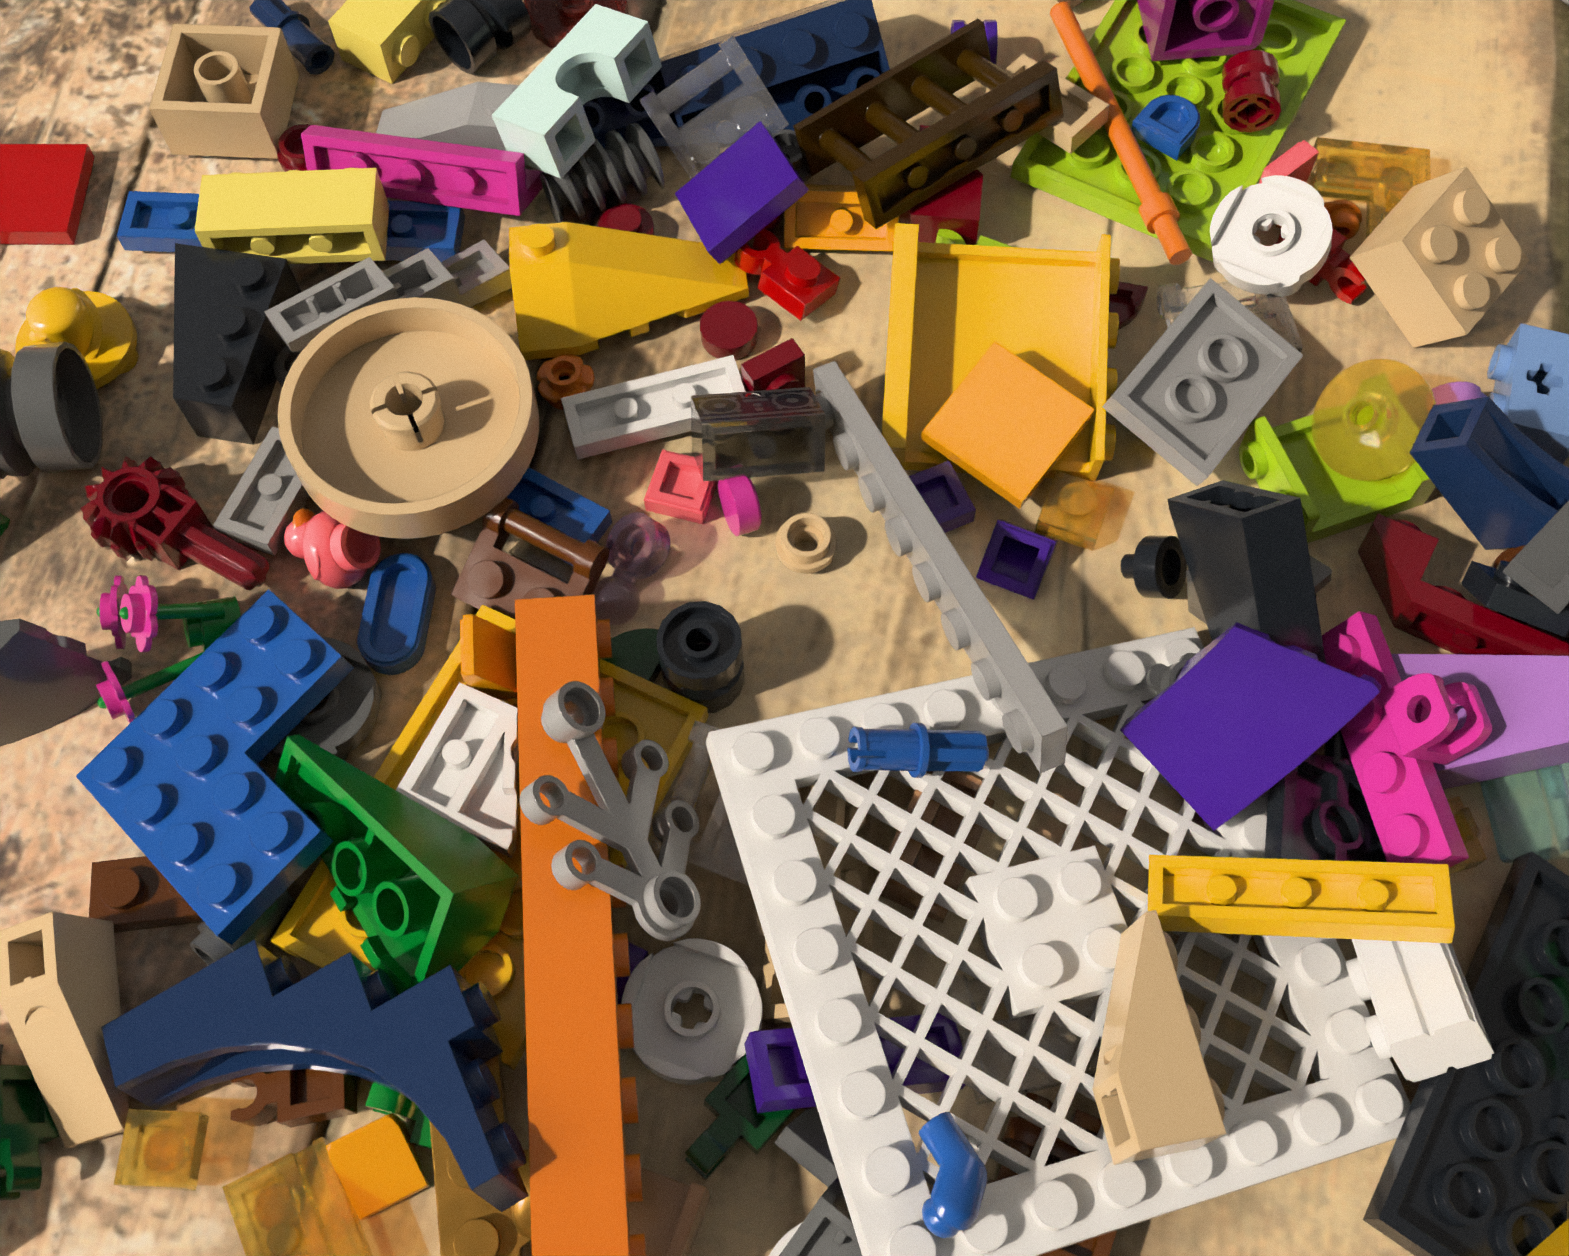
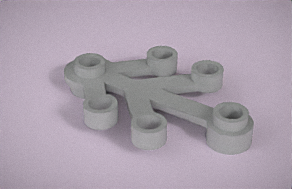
M579 681L568 682L546 699L543 705L541 722L550 738L559 743L568 744L598 806L568 791L565 784L558 778L544 775L522 790L519 800L521 810L535 824L547 825L555 819H559L622 852L631 871L602 859L598 850L591 843L584 840H575L553 856L551 863L552 872L557 882L566 889L578 890L587 884H591L632 905L638 923L648 934L663 941L675 940L691 929L701 906L699 892L695 884L685 875L691 838L699 830L698 815L687 802L674 800L658 810L652 819L659 780L667 772L669 762L664 749L655 741L648 739L640 741L622 756V769L630 780L627 796L625 797L594 735V732L602 727L606 713L603 701L598 693L589 685ZM641 757L647 762L649 769L644 765ZM539 792L547 797L550 807L543 803ZM672 818L678 823L679 829L674 825ZM651 819L653 831L662 843L658 860L647 840ZM572 857L580 863L582 873L573 865Z

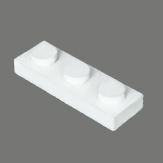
M734 355L563 397L561 401L578 460L724 423L702 424L691 396L746 391Z

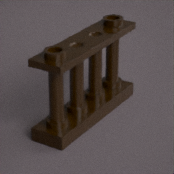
M977 18L793 125L806 171L813 176L836 162H839L852 173L864 220L875 229H878L1062 119L1064 113L1057 68L1045 60H1041L1013 77L991 62L985 25L983 21ZM975 80L990 89L989 92L968 104L953 95V93ZM929 107L944 117L921 132L906 122ZM883 134L898 144L875 159H871L859 149Z

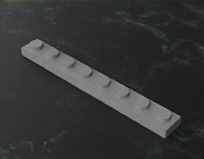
M833 361L814 368L815 397L825 412L823 415H813L816 424L821 430L829 428L834 436V448L841 465L846 471L854 469L858 475L860 492L869 511L872 513L880 511L885 520V531L889 543L895 554L899 557L907 555L913 565L912 574L921 597L927 603L934 600L942 613L941 623L949 643L956 651L963 648L972 662V676L980 694L986 701L994 698L1003 712L1002 722L1011 745L1018 753L1027 751L1040 774L1064 764L1068 725L837 363Z

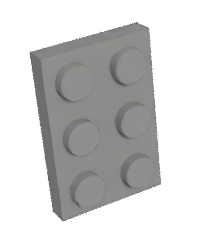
M1210 278L1102 407L1198 486L1209 477L1303 357V354Z

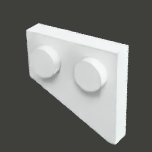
M459 682L396 791L473 834L488 848L512 858L517 848L519 800L518 708Z

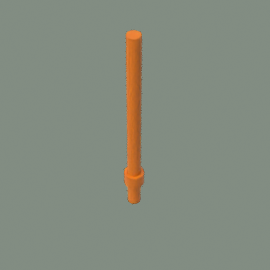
M1068 2L1057 3L1050 10V16L1086 91L1109 104L1108 121L1103 126L1141 202L1139 214L1148 232L1157 235L1170 264H1182L1191 257L1192 251L1177 223L1180 213L1171 195L1161 191Z

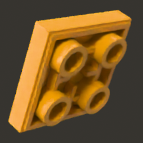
M994 341L923 429L921 440L1014 506L1021 509L1092 418L1095 409Z

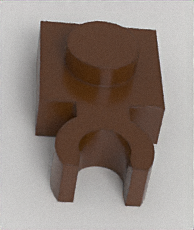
M298 1069L273 1073L257 1072L231 1079V1083L244 1088L257 1087L256 1098L250 1106L231 1111L230 1120L247 1126L264 1125L272 1120L276 1114L277 1123L290 1128L358 1114L356 1076L314 1069Z

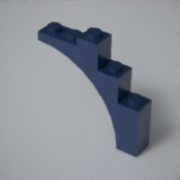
M1489 396L1432 406L1410 451L1411 456L1485 550L1516 548L1527 545L1569 501V467L1555 460L1522 433Z
M254 939L101 1027L115 1087L154 1110L160 1109L206 1086L257 1072L314 1069L359 1076L401 1093L413 1101L446 1139L470 1189L496 1209L503 1212L529 1196L518 1168L527 1163L526 1156L513 1129L508 1123L502 1122L500 1124L492 1102L500 1098V1091L491 1071L485 1064V1062L503 1052L493 1028L494 1024L501 1021L499 1009L492 995L482 982L479 981L471 985L451 965L398 995L393 982L383 969L379 968L371 971L351 952L302 979L297 968L287 956L275 957Z

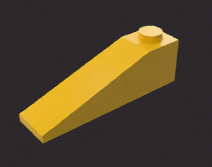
M570 222L532 224L509 228V268L519 348L525 360L553 358L569 354L581 355L599 349V339L628 330L631 337L650 331L649 322L672 314L688 318L705 312L710 306L718 302L738 301L749 297L747 274L735 264L736 252L719 264L708 253L702 242Z

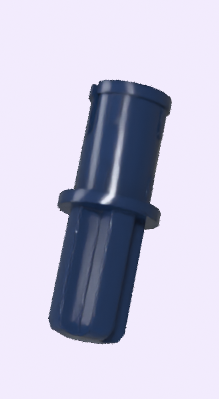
M254 0L249 7L251 14L264 27L282 29L291 54L303 64L310 74L318 75L328 70L334 61V50L310 28L309 19L304 14L292 11L282 0Z

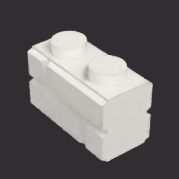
M1352 939L1357 957L1347 960L1345 963L1362 1002L1372 1000L1376 1014L1364 1018V1022L1373 1047L1381 1061L1393 1057L1406 1081L1410 1080L1415 1083L1447 1073L1449 1067L1460 1069L1491 1059L1494 1051L1451 943Z

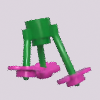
M115 575L114 585L111 586L110 593L101 594L100 606L96 610L97 615L100 617L102 630H111L112 636L115 638L116 649H125L126 634L131 633V636L136 638V645L141 653L149 652L151 649L152 638H155L158 633L157 620L183 619L189 648L201 646L204 652L241 616L239 604L235 596L197 601L195 603L158 604L156 588L154 585H149L146 575L137 576L135 585L130 587L129 593L127 585L124 584L123 576ZM202 653L121 687L108 661L102 662L101 666L107 680L96 684L101 696L97 704L102 709L107 708L112 720L125 715L130 724L135 719V715L128 702L129 699L175 680Z

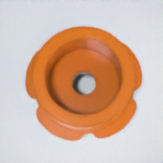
M572 354L560 355L552 360H547L540 366L537 372V380L540 382L538 391L553 407L564 410L561 398L591 391L595 381L593 369L589 365H584L583 360L579 356ZM563 376L570 377L567 380H560V378Z

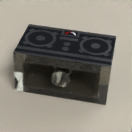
M810 387L691 396L692 453L703 481L725 480L741 476L752 478L825 472L826 414Z

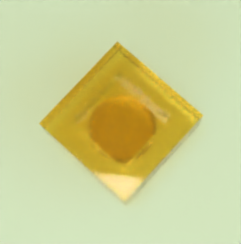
M1056 470L1037 520L1035 532L1093 551L1115 489Z
M128 1109L113 1185L136 1189L196 1191L209 1116L201 1112Z

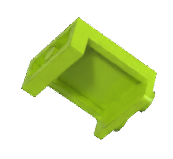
M1386 375L1363 381L1353 401L1275 427H1271L1265 416L1253 419L1239 447V459L1243 471L1250 479L1256 480L1260 489L1301 498L1307 543L1373 522L1378 513L1387 517L1423 505L1436 487L1410 454L1419 430Z

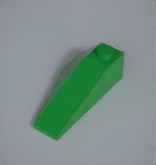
M299 734L287 736L275 781L334 840L320 855L337 884L330 892V895L340 912L352 909L368 938L365 939L360 947L371 966L375 970L383 969L399 994L449 965L459 972L499 932L519 875L473 834Z

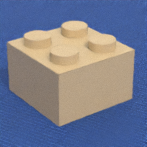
M173 24L149 107L172 155L278 159L279 138L287 129L299 79L298 70L282 29L276 27Z
M1468 167L1414 185L1350 256L1352 262L1413 348L1467 335L1529 262L1528 257Z

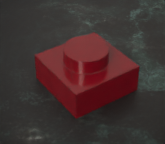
M793 338L741 364L742 382L745 391L805 387V354Z

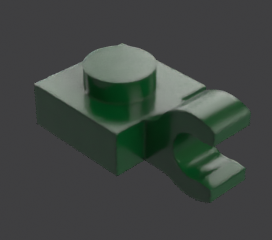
M745 1054L704 1099V1105L717 1118L685 1152L687 1156L685 1161L706 1181L723 1163L740 1140L757 1155L797 1109L757 1113Z
M0 1065V1201L16 1200L20 1198V1192L36 1191L40 1189L42 1166L39 1158L38 1144H45L59 1137V1132L28 1065Z

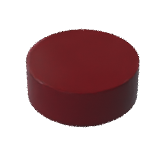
M722 301L710 306L703 313L700 320V335L704 349L718 359L734 355L735 360L748 355L755 348L758 341V322L752 309L737 301Z

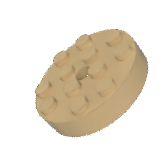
M412 297L382 301L360 308L336 320L314 337L301 351L285 378L278 404V428L282 446L293 469L309 496L323 511L340 523L363 533L385 538L412 539L439 535L465 526L487 514L512 492L528 469L534 455L539 433V411L525 359L512 338L498 324L480 312L462 304L434 298ZM413 414L419 432L417 433L414 432L408 415Z

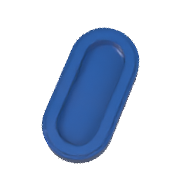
M408 553L391 555L379 562L370 576L357 644L361 655L369 667L381 674L397 675L410 670L419 662L425 650L436 593V583L429 566L416 555Z

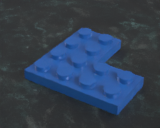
M269 589L76 775L77 779L214 934L231 945L334 841L258 763L354 669L343 656Z

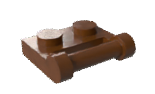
M506 497L487 514L483 515L482 530L451 595L477 609L485 605L515 619L516 599L592 595L608 561L609 548L592 539L584 543L520 511L519 504ZM509 534L572 564L574 572L569 582L503 550Z

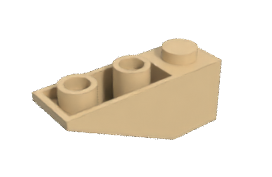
M1156 910L1146 911L1121 933L1092 1089L1114 1165L1198 1149L1227 1134L1223 1124L1225 1116L1223 1096L1217 1083L1208 1076L1199 1048L1201 1041L1199 1020L1194 1009L1185 1003L1177 978L1178 956L1172 938L1166 932H1163Z
M52 911L0 930V1003L65 1148H74L130 1130L128 1094L115 1087L101 1029L105 1024L121 1016L113 922Z

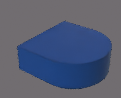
M1163 95L1147 104L1133 120L1131 130L1136 138L1177 161L1196 137L1200 124V113L1191 101L1183 97Z

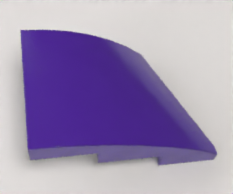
M1236 622L1189 659L1176 681L1126 719L1120 731L1214 831L1268 791L1327 742L1380 693L1382 686L1371 676L1363 674L1361 677H1357L1318 661L1317 654L1294 645L1283 646L1277 644L1269 635Z

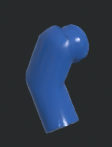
M944 1112L928 1121L918 1133L940 1167L931 1192V1198L927 1199L923 1204L922 1217L926 1227L934 1235L941 1238H952L960 1230H967L977 1219L988 1178L985 1165L951 1113Z

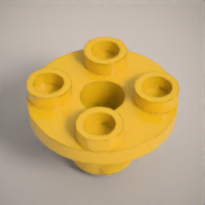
M52 287L38 293L28 304L26 320L22 324L16 339V353L24 346L64 341L74 344L88 364L96 389L108 384L118 375L129 372L137 364L139 358L138 351L136 350L137 330L127 310L116 299L103 293L82 291L78 288Z

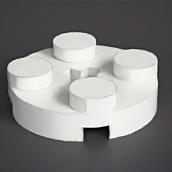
M1273 175L1261 178L1262 183L1251 185L1244 190L1241 185L1225 196L1213 215L1210 225V238L1214 267L1227 281L1237 288L1250 293L1274 294L1284 297L1297 292L1304 282L1310 280L1322 268L1331 249L1333 229L1329 213L1324 207V200L1315 188L1293 177ZM1273 224L1282 227L1281 237L1285 240L1280 244H1273L1272 246L1261 245L1260 238L1254 235L1258 229L1268 231Z
M692 938L674 942L673 947L665 948L655 956L653 953L650 954L632 972L622 997L621 1004L632 1003L634 1048L632 1050L652 1073L678 1084L698 1085L708 1081H721L745 1056L744 1043L749 1032L761 1031L762 1001L756 980L748 971L747 965L733 950L706 939ZM693 993L705 996L704 1008L712 1012L710 1019L707 1023L697 1022L694 1029L683 1028L682 1017L673 1012L677 1001L688 1003L692 999Z

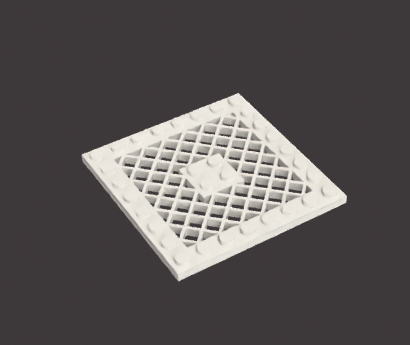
M1195 627L1028 663L1068 725L1067 743L1073 734L1102 750L1095 768L1066 753L1064 764L1041 774L1039 773L1035 783L1003 766L1013 747L1003 726V712L994 698L986 701L982 697L972 675L708 733L706 740L707 750L862 1256H1039L1397 1139L1411 1104L1390 1058L1381 1061L1373 1047L1364 1022V1018L1370 1016L1365 1003L1360 1000L1346 967L1345 958L1336 939L1252 935L1261 954L1260 957L1246 949L1251 935L1233 934L1232 939L1229 940L1218 933L1171 931L1179 936L1175 947L1178 956L1176 974L1180 987L1206 1002L1199 1020L1201 1029L1199 1048L1204 1059L1206 1054L1235 1070L1226 1095L1222 1094L1225 1106L1223 1124L1227 1134L1198 1149L1114 1165L1102 1124L1097 1136H1094L1065 1119L1076 1091L1096 1102L1092 1090L1094 1077L1085 1073V1069L1095 1046L1100 1049L1121 933L1128 928L1118 902L1136 912L1130 925L1148 911V885L1145 892H1142L1114 876L1122 856L1149 870V855L1177 856L1183 841L1211 857L1264 858L1268 791L1214 831L1203 820L1205 829L1192 822L1195 810L1185 799L1179 813H1176L1149 798L1156 780L1172 789L1174 788L1133 743L1124 738V734L1120 731L1126 719L1158 695L1156 690L1150 688L1147 684V673L1152 666L1158 663L1170 666L1179 662L1181 656L1186 653L1197 654L1204 648ZM1119 715L1112 731L1094 722L1095 720ZM912 723H923L927 730L981 731L986 735L987 745L1002 743L994 759L988 758L982 770L979 772L970 771L983 778L974 798L943 782L941 778L945 771H933L932 775L926 772L922 778H913L908 771L879 770L869 790L846 778L877 771L863 770L862 772H852L850 769L847 753L848 747L858 748V743H850L848 741L850 730L852 727H863V729H909ZM1027 751L1022 752L1023 754L1029 756ZM1114 757L1144 773L1137 790L1106 775ZM1054 771L1085 787L1077 806L1046 789ZM887 775L922 792L911 814L877 795ZM993 784L1025 802L1016 821L984 804ZM814 785L805 803L802 804L798 788ZM824 789L858 808L847 830L812 811ZM1097 794L1127 810L1119 829L1089 813ZM930 799L964 817L954 837L920 819ZM1036 808L1068 825L1059 845L1027 828ZM867 813L901 832L890 854L855 835ZM1139 818L1169 833L1162 852L1132 837ZM974 823L1006 840L997 861L964 844ZM1079 832L1110 848L1103 864L1095 845L1071 851ZM813 834L837 847L825 870ZM910 837L944 856L933 878L899 859ZM1017 847L1039 858V860L1008 867ZM845 853L880 871L868 895L834 876ZM954 862L977 874L969 877L963 884L962 888L965 895L943 884ZM889 878L923 895L912 919L878 901ZM834 899L858 912L847 935H845ZM934 902L967 920L956 944L923 926ZM868 918L902 937L890 962L855 943ZM977 929L989 963L967 951ZM913 944L947 962L935 987L901 969ZM1193 945L1223 960L1215 982L1185 966ZM856 966L881 980L869 1004ZM958 969L991 987L980 1013L946 994ZM1238 969L1267 984L1259 1007L1230 991ZM891 986L926 1005L913 1032L878 1013ZM1100 995L1090 1019L1065 1006L1069 1003ZM1001 999L1004 1001L1010 1020L1036 1013L1025 1038L992 1020ZM1280 1001L1290 1024L1275 1016ZM1222 1011L1251 1027L1243 1050L1213 1035ZM937 1012L971 1031L959 1058L925 1039ZM1049 1020L1081 1038L1070 1064L1038 1046ZM879 1036L904 1050L892 1076ZM1267 1036L1296 1052L1288 1075L1259 1060ZM983 1038L1016 1056L1004 1084L971 1066ZM915 1057L950 1076L937 1104L902 1085ZM1029 1065L1062 1083L1050 1110L1018 1092ZM1311 1070L1315 1083L1305 1085ZM1251 1080L1276 1093V1095L1242 1105ZM963 1083L996 1103L983 1131L951 1113V1115L984 1165L989 1157L1018 1175L987 1184L979 1215L971 1227L967 1230H960L952 1238H941L929 1231L922 1217L923 1204L927 1199L931 1198L927 1183L934 1186L940 1167L927 1161L930 1151L921 1138L915 1149L902 1108L928 1122L935 1116L950 1111ZM1009 1110L1042 1128L1030 1158L997 1140ZM1057 1137L1086 1153L1045 1166Z

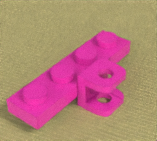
M1359 611L1322 635L1326 664L1357 677H1361L1363 674L1371 676L1382 687L1380 693L1340 729L1387 862L1448 864L1450 868L1468 859L1469 856L1433 763L1446 765L1479 747L1492 732L1491 721L1475 685L1465 682H1454L1444 686L1442 677L1430 673L1417 674L1401 681L1377 616ZM1462 706L1466 711V722L1461 729L1454 731L1458 723V716L1454 709Z

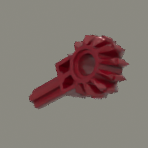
M125 456L121 469L113 472L110 469L101 467L104 481L101 484L85 486L86 496L90 502L80 508L83 512V519L92 531L91 536L102 548L105 547L106 550L112 549L117 557L128 561L139 552L143 558L153 561V557H156L177 570H180L190 558L245 590H252L256 586L261 587L266 581V574L270 568L268 560L214 530L198 502L193 499L190 492L185 488L186 483L180 473L173 470L172 467L164 468L162 463L155 460L152 456L147 458L141 465ZM140 506H144L140 510L134 512V510H136Z

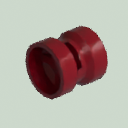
M1248 50L1232 56L1224 64L1222 70V87L1225 93L1222 102L1224 122L1231 129L1239 132H1256L1273 125L1278 120L1281 113V97L1277 89L1280 82L1278 60L1272 54L1263 50Z

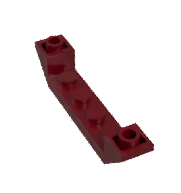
M1379 513L1377 514L1357 552L1395 628L1454 654L1569 656V640H1559L1529 627L1524 621L1500 612L1496 613L1470 602L1455 589L1440 585L1433 586L1422 581L1421 578L1439 539L1422 532L1419 527L1411 522L1401 519H1390Z

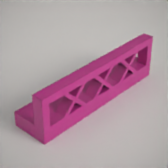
M310 125L301 133L307 171L376 168L387 198L521 216L543 188L540 180V173H543V171L525 169L524 153L318 125Z

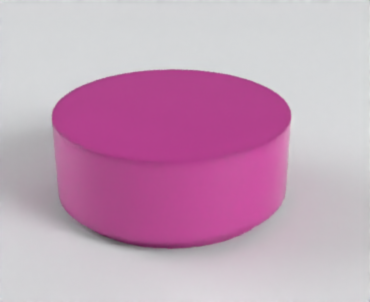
M740 471L720 477L718 480L719 499L731 532L735 536H740L759 530L762 523L761 507L757 492L749 476Z

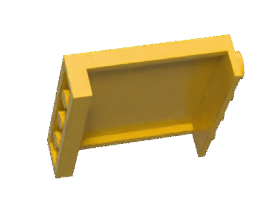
M895 223L881 434L904 470L923 471L950 461L956 473H968L922 441L921 434L923 429L989 347L996 341L1095 409L1092 418L1045 477L1095 481L1104 461L1113 460L1116 442V427L1114 424H1106V410L1102 407L1117 389V369L1107 368L1108 349H1115L1119 328L1118 313L1109 312V294L1117 293L1120 278V259L1110 258L1111 235H1101L1096 252L918 242L919 224Z

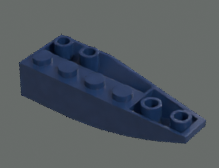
M827 0L660 57L662 67L630 103L613 97H600L583 104V108L594 138L599 141L604 149L605 134L608 131L615 130L619 132L625 140L626 126L634 122L639 124L646 132L654 147L734 142L760 120L771 133L781 129L794 131L793 125L890 70L872 0Z

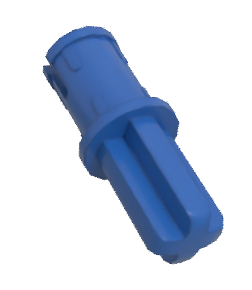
M912 723L909 729H863V727H852L848 738L850 743H858V748L848 747L847 750L848 762L852 772H862L863 770L908 771L911 777L922 778L926 771L979 772L983 769L985 762L989 758L987 738L981 731L927 730L923 723Z

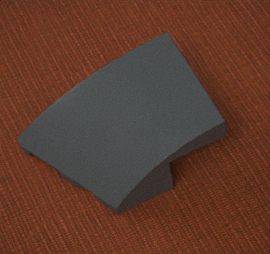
M20 618L0 621V746L14 743L45 731L96 704L101 697L96 684L107 680L101 666L103 661L87 656L86 644L67 636L52 634L46 628ZM119 657L108 661L121 686L132 678V663L128 659Z

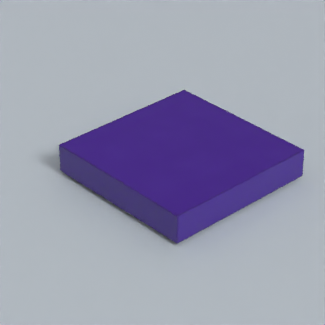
M760 120L681 187L675 195L706 250L721 264L804 196L809 189L771 132Z

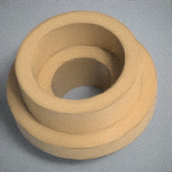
M812 513L796 514L779 528L775 538L776 554L780 562L794 572L803 574L815 573L827 567L834 559L837 550L836 534L831 525L820 516ZM803 541L812 542L817 546L812 551H800L795 547Z

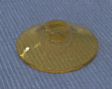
M1371 359L1346 368L1336 375L1325 387L1314 409L1312 435L1319 455L1334 471L1358 481H1380L1402 473L1416 462L1411 456L1410 451L1430 410L1436 405L1433 391L1427 381L1417 371L1395 360ZM1372 405L1374 410L1372 419L1367 424L1359 426L1357 424L1359 412L1365 406Z

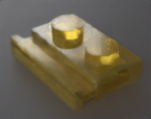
M321 1137L313 1141V1145L295 1154L291 1152L222 1187L246 1256H373L359 1217L328 1156L326 1145L330 1143L329 1140Z

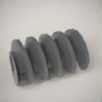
M634 122L626 126L625 140L619 132L615 130L608 131L605 134V149L595 139L596 141L588 148L584 156L580 157L562 179L545 172L540 173V180L547 202L557 223L565 222L564 208L570 206L579 219L585 218V200L588 199L592 200L600 212L605 211L606 193L610 191L621 204L627 203V185L629 184L635 187L641 197L647 196V178L653 177L662 190L665 188L663 170L658 154L650 138L639 124Z

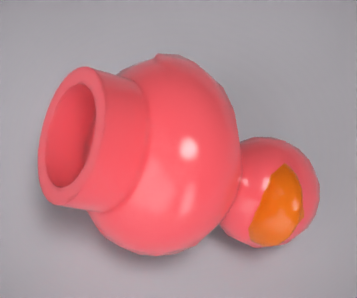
M309 509L298 510L293 516V521L286 527L284 534L286 548L293 556L305 560L307 569L313 579L335 589L349 588L359 582L366 574L367 569L375 565L380 556L381 545L379 536H373L352 529L335 520L325 511L315 515Z

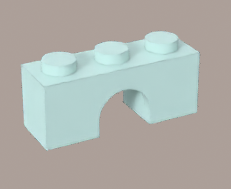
M595 4L491 115L506 150L524 153L525 165L562 179L596 141L583 104L600 97H613L630 103L662 67L648 21Z

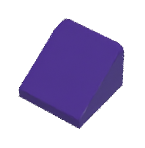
M999 519L996 522L976 578L1034 600L1058 540Z

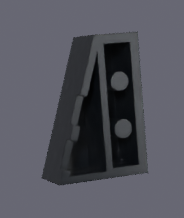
M175 243L173 399L197 436L254 445L277 382L273 369L274 361L278 353L287 346L268 320L264 311L301 293V289L287 259Z

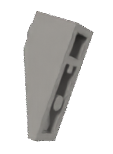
M475 82L382 111L376 133L507 151L491 115L519 85ZM525 165V169H528V170H533V169H534L533 167H530V166H528V165Z

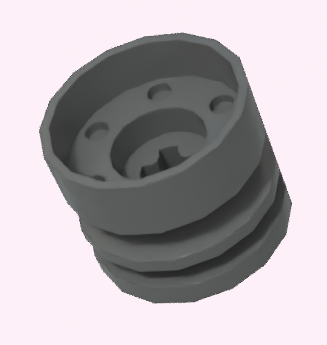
M65 341L24 346L16 353L15 357L10 352L0 349V479H4L7 475L13 477L29 476L36 466L42 472L47 473L92 469L99 461L103 445V421L94 378L81 352L74 344Z

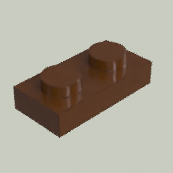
M146 856L92 862L89 918L112 921L114 933L204 922Z

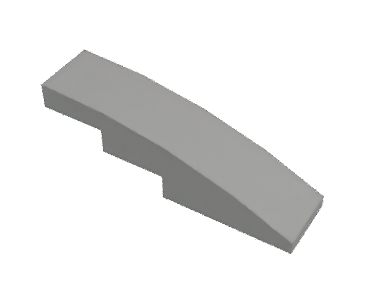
M485 240L468 247L442 262L427 248L383 272L368 257L264 312L292 352L302 351L314 337L336 320L353 311L378 302L419 297L447 300L470 308L512 288L510 268Z

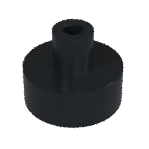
M1145 536L1137 545L1135 553L1125 554L1121 560V573L1123 577L1134 579L1138 592L1145 598L1172 599L1181 592L1184 586L1187 563L1179 539L1176 536Z

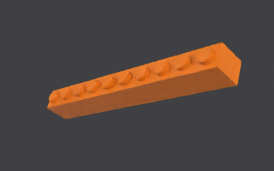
M595 594L516 599L515 628L520 794L525 787L539 777L551 775L561 780L568 791L598 806L568 744L559 743L547 735L542 726L541 716L543 705L550 695L568 682L579 681L589 685L598 693L605 707V717H616L613 677H601L600 659L612 658L610 619H597ZM602 725L599 730L594 732V735L615 777L619 778L617 737L604 738V728ZM539 792L543 803L550 807L547 797ZM520 807L532 1256H646L645 1233L630 1234L629 1203L643 1201L640 1153L626 1154L624 1124L639 1123L636 1076L622 1078L620 1049L634 1048L632 1003L618 1004L617 977L630 976L628 932L614 934L613 908H625L626 902L591 884H587L578 890H569L561 886L555 879L551 867L553 856L559 850L575 840H584L591 843L598 850L602 859L611 862L610 846L559 819H555L547 825L535 824L523 814ZM572 857L573 865L582 873L580 863Z

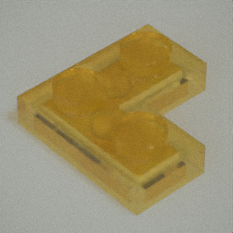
M1317 137L1313 146L1319 153L1311 170L1310 185L1319 192L1321 197L1366 202V238L1414 185L1431 180L1430 149Z

